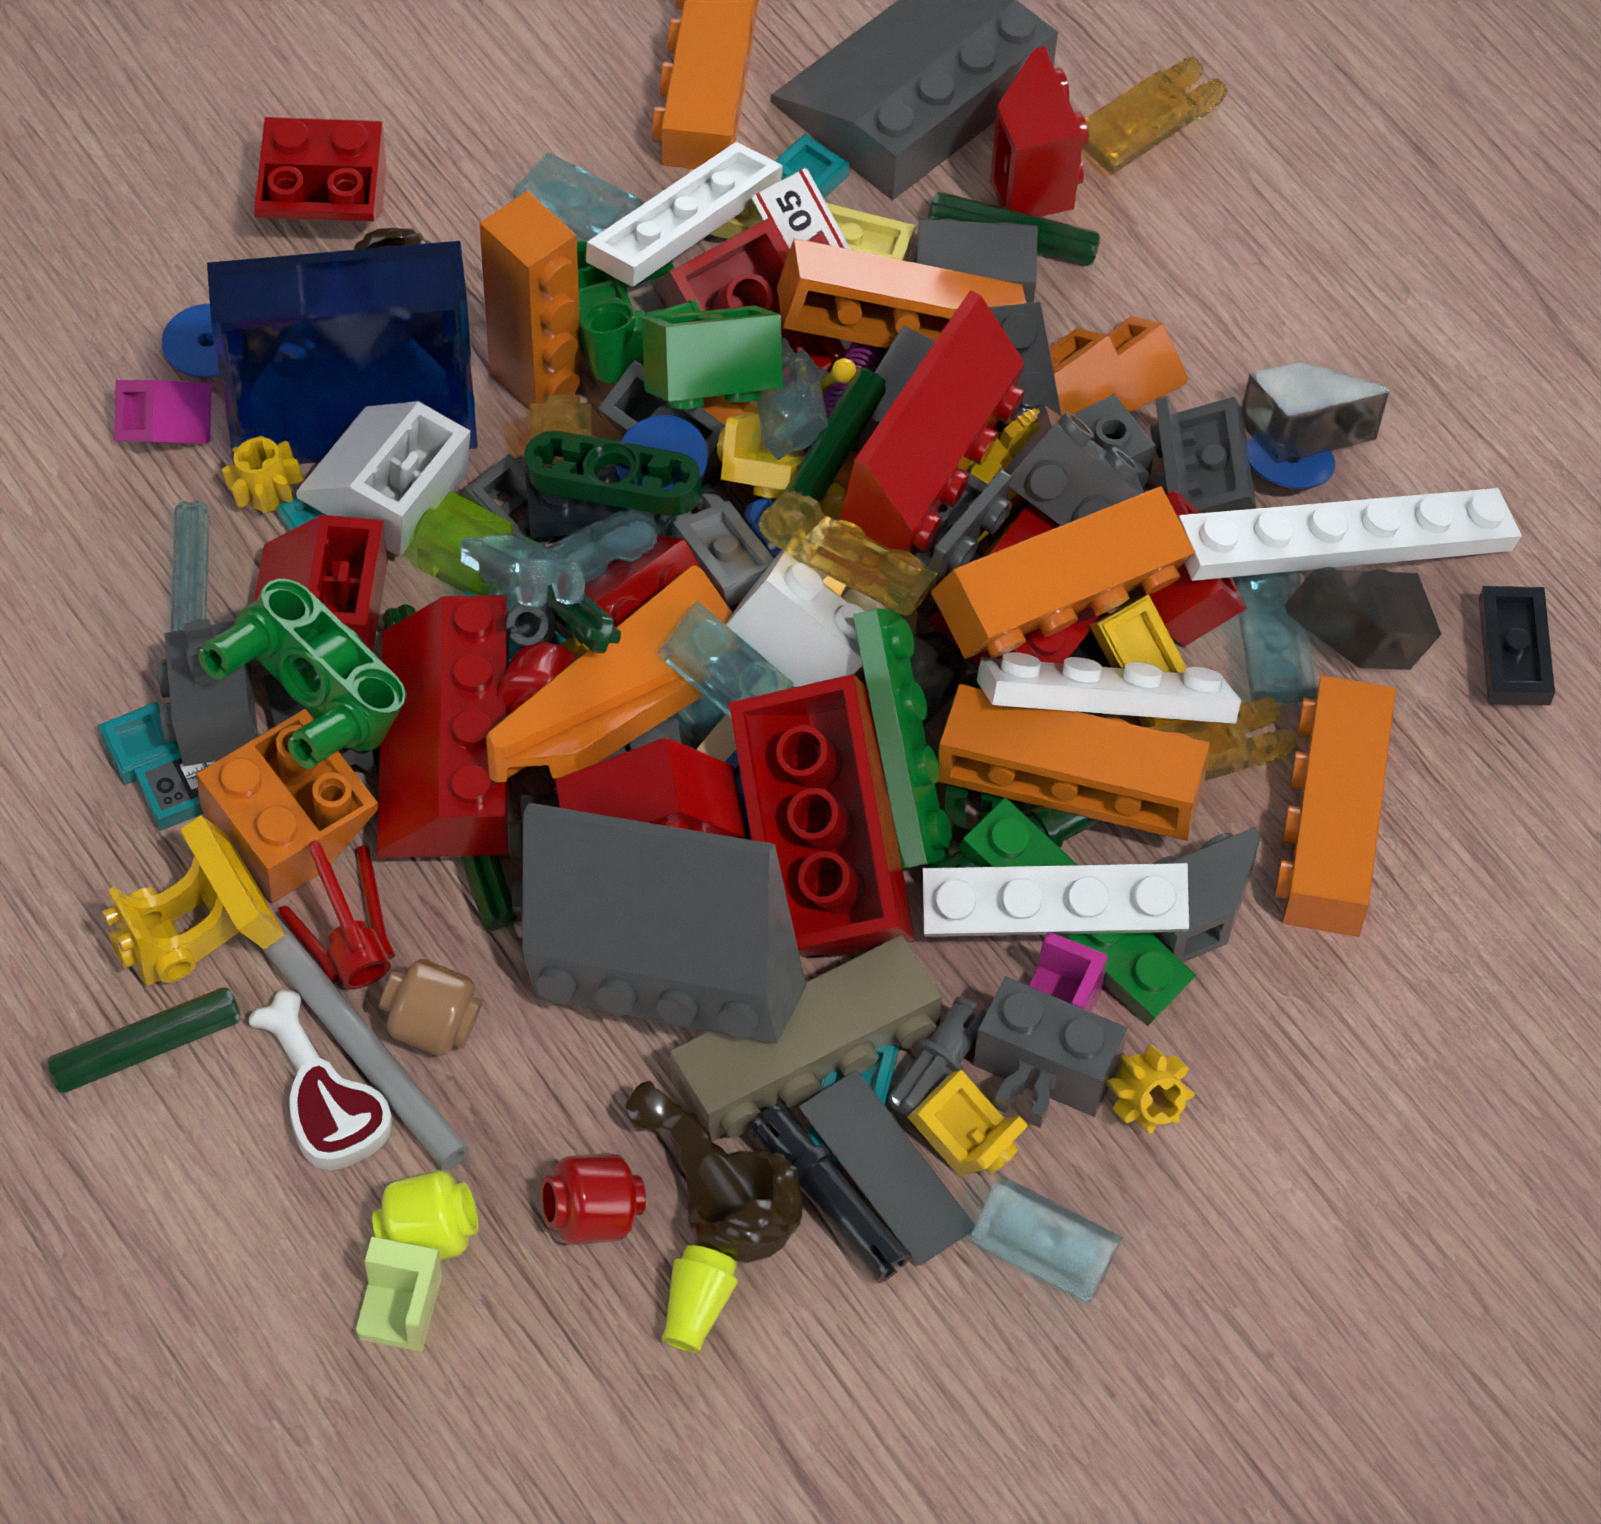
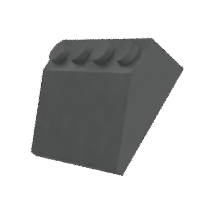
M897 0L772 93L771 103L830 151L847 161L851 168L893 201L996 121L997 105L1034 49L1046 47L1054 65L1058 32L1017 0Z
M528 803L523 811V956L536 998L548 1000L555 1004H570L607 1011L619 1016L628 1015L665 1022L677 1027H692L724 1033L741 1039L750 1038L772 1043L778 1042L806 988V982L775 844Z

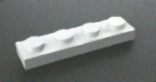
M735 142L589 240L586 249V262L608 273L617 280L634 287L754 204L752 200L753 195L781 181L783 165Z
M1009 652L1005 653L1002 659L981 657L977 682L991 704L1000 706L1236 724L1241 699L1220 673L1203 667H1189L1185 670V673L1163 672L1154 665L1142 662L1127 663L1125 668L1122 669L1102 667L1093 660L1080 657L1066 658L1064 664L1041 662L1038 658L1025 653Z
M1187 863L923 868L925 937L1046 935L1047 932L1055 934L1189 931Z

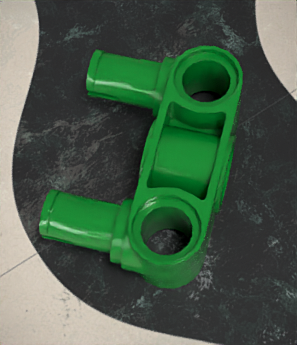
M577 241L580 348L592 375L597 380L605 383H617L634 360L644 366L642 318L700 312L701 309L697 300L692 299L687 303L644 313L642 309L634 311L626 289L632 286L587 263L586 249L588 241ZM673 260L636 285L665 276L674 269Z
M290 579L269 581L263 587L257 601L248 605L240 612L239 616L235 619L234 626L204 642L203 648L199 650L198 654L202 668L208 675L217 680L227 677L253 659H257L284 686L294 700L303 705L316 717L315 720L293 732L292 738L288 741V750L292 758L306 769L314 768L344 747L358 751H370L378 748L387 736L406 698L404 685L399 678L363 644V641L355 631L344 625L311 591L302 584Z

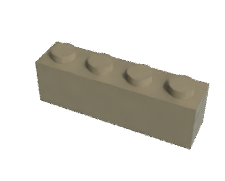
M900 935L806 982V988L777 1043L750 1038L741 1039L729 1034L708 1031L670 1050L671 1081L689 1111L695 1113L700 1123L708 1129L711 1141L726 1134L729 1137H736L748 1132L757 1118L762 1119L763 1113L773 1105L783 1103L787 1107H796L814 1097L820 1090L822 1079L836 1070H838V1075L843 1073L844 1076L849 1075L853 1071H858L862 1074L877 1062L879 1055L876 1050L891 1044L909 1049L915 1047L920 1040H927L940 1024L942 995L903 935Z

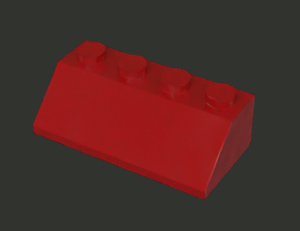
M972 290L968 292L854 461L836 534L903 568L916 547L923 551L929 547L942 521V517L937 514L944 504L954 508L958 503L970 478V474L966 473V470L972 462L980 466L984 463L998 435V432L993 429L999 420L1007 424L1011 422L1025 395V390L1017 387L1025 362L981 295Z
M507 595L442 596L383 631L382 662L404 685L406 698L387 736L380 744L378 858L508 855L509 778H507V782H495L490 779L486 742L489 731L506 718V705L498 700L497 685L510 663V637L507 634L506 626L508 615Z
M854 674L728 702L751 839L753 841L775 844L799 955L854 954L872 950L900 935H903L906 942L915 941L898 840L867 687Z

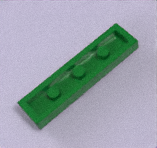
M873 609L853 614L902 866L905 869L935 864L949 857L947 847L951 845L952 831L946 813L939 808L935 784L939 780V765L935 752L930 746H927L922 720L926 718L927 705L922 688L918 683L914 682L910 657L914 653L913 634L906 620L902 619L901 612L898 609Z
M1006 797L963 838L958 847L977 867L1078 865ZM1152 933L1057 934L1108 955L1103 985L1147 1026L1171 1004L1196 976L1190 968Z

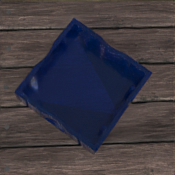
M461 240L207 262L211 326L219 376L224 383L226 419L232 457H234L233 448L235 446L238 447L248 439L263 436L264 438L271 439L277 445L287 441L294 459H298L299 464L320 463L365 407L417 401L470 430L469 449L478 448L470 365L471 346Z

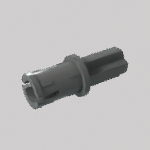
M522 600L515 604L507 615V634L512 642L521 648L538 642H550L555 635L557 627L555 614L541 600Z
M956 997L951 1009L929 1040H920L915 1047L918 1053L917 1057L889 1095L888 1102L898 1114L908 1119V1116L951 1072L961 1069L963 1071L960 1063L977 1040L978 1029L987 1013L984 1009H981L976 1016L971 1014L978 1004L965 997Z

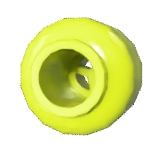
M436 1170L390 1183L384 1190L382 1209L374 1210L372 1214L376 1238L438 1249L440 1261L462 1255L468 1247L470 1236L476 1235L479 1228L477 1208L468 1184L464 1181L457 1183L452 1175L443 1170Z

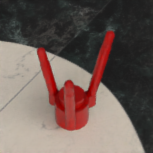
M317 840L311 841L308 846L340 923V926L329 935L328 939L331 945L328 950L288 906H281L278 914L320 964L323 972L333 983L341 980L343 987L346 989H359L369 986L389 972L391 968L389 960L395 957L394 950L386 935L369 848L361 845L357 849L359 871L370 928H367L363 921L354 920L321 843Z

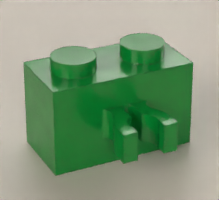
M746 306L642 318L645 392L666 400L667 407L691 409L704 406V397L724 395V400L729 402H751L761 399V391L783 388L781 314L758 306Z

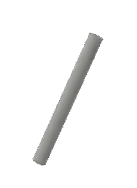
M274 913L286 935L265 949L264 952L375 1088L383 1095L443 1170H449L458 1165L469 1152L467 1145L282 920Z

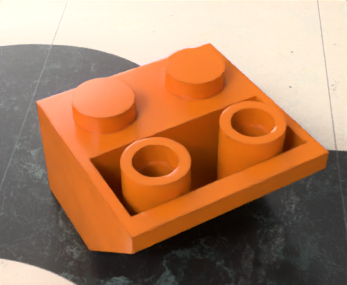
M306 708L196 773L201 810L211 823L229 836L254 881L271 904L319 875L308 847L311 841L317 840L321 843L328 861L332 864L378 810V802L339 751L311 769L303 768L292 758L288 750V741L292 738L291 735L314 720Z

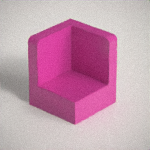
M115 380L114 441L208 444L211 435L212 383L164 380Z
M1047 932L1041 945L1038 967L1029 986L1092 1012L1102 991L1108 955L1055 933Z

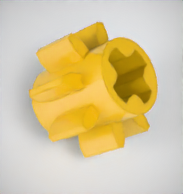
M258 436L248 439L238 447L235 446L233 448L235 465L223 467L222 473L228 489L232 490L237 507L241 509L249 504L255 510L262 511L265 514L277 510V505L294 501L291 484L303 482L304 477L298 459H294L287 441L277 445L271 439Z
M1153 1044L1148 1045L1145 1054H1135L1130 1057L1123 1054L1121 1056L1122 1063L1115 1073V1078L1107 1080L1106 1083L1115 1094L1121 1097L1114 1104L1112 1110L1126 1123L1135 1120L1148 1134H1153L1156 1124L1163 1125L1170 1122L1178 1124L1181 1121L1180 1115L1185 1109L1187 1100L1195 1096V1093L1188 1086L1179 1081L1188 1073V1066L1175 1055L1166 1058V1055Z

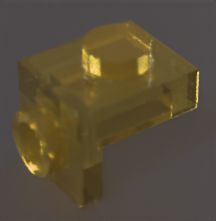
M548 395L543 397V403H530V440L540 433L553 430L593 437L592 404H580V397L575 395ZM555 457L551 464H544V466H554L556 461H564V458Z

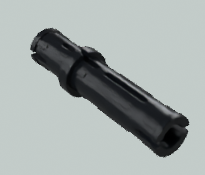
M783 1103L775 1104L767 1109L763 1114L769 1121L764 1123L760 1118H757L751 1125L750 1132L763 1143L771 1154L777 1152L784 1155L793 1166L798 1168V1181L802 1191L872 1272L873 1277L878 1283H882L895 1275L898 1271L892 1265L898 1263L900 1267H904L910 1260L911 1253L907 1248H903L831 1162L834 1155L823 1144L816 1146L789 1114L788 1109Z

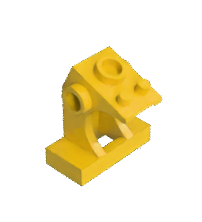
M202 815L180 829L194 857L190 869L176 884L159 894L151 887L141 888L128 896L114 886L108 889L112 907L102 911V915L108 926L116 924L117 929L108 933L110 943L122 967L127 969L135 965L146 987L159 981L173 983L185 978L195 969L198 961L239 932L264 950L286 935L229 836ZM204 901L210 914L198 925L181 934L175 921Z

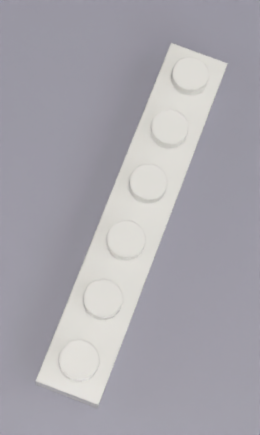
M1499 488L1178 516L1196 552L1184 562L1192 581L1508 552L1515 548L1522 537Z

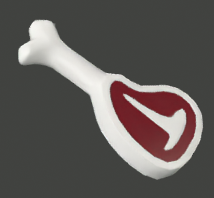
M282 989L276 993L271 1005L253 1009L249 1017V1024L252 1028L266 1029L276 1035L296 1070V1077L289 1100L290 1120L297 1144L305 1159L318 1169L332 1171L346 1168L370 1157L389 1139L393 1123L390 1107L379 1091L371 1086L343 1079L333 1069L330 1062L319 1057L299 1023L300 995L292 990Z

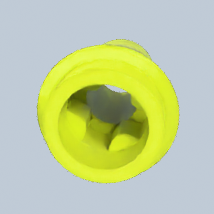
M687 1245L682 1258L673 1260L666 1326L661 1338L664 1343L690 1353L701 1352L705 1338L738 1284V1280L734 1277L737 1262L734 1259L713 1249Z

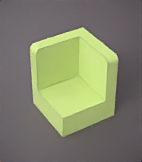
M371 1237L365 1258L368 1286L356 1326L357 1337L362 1341L423 1352L442 1280L439 1250Z

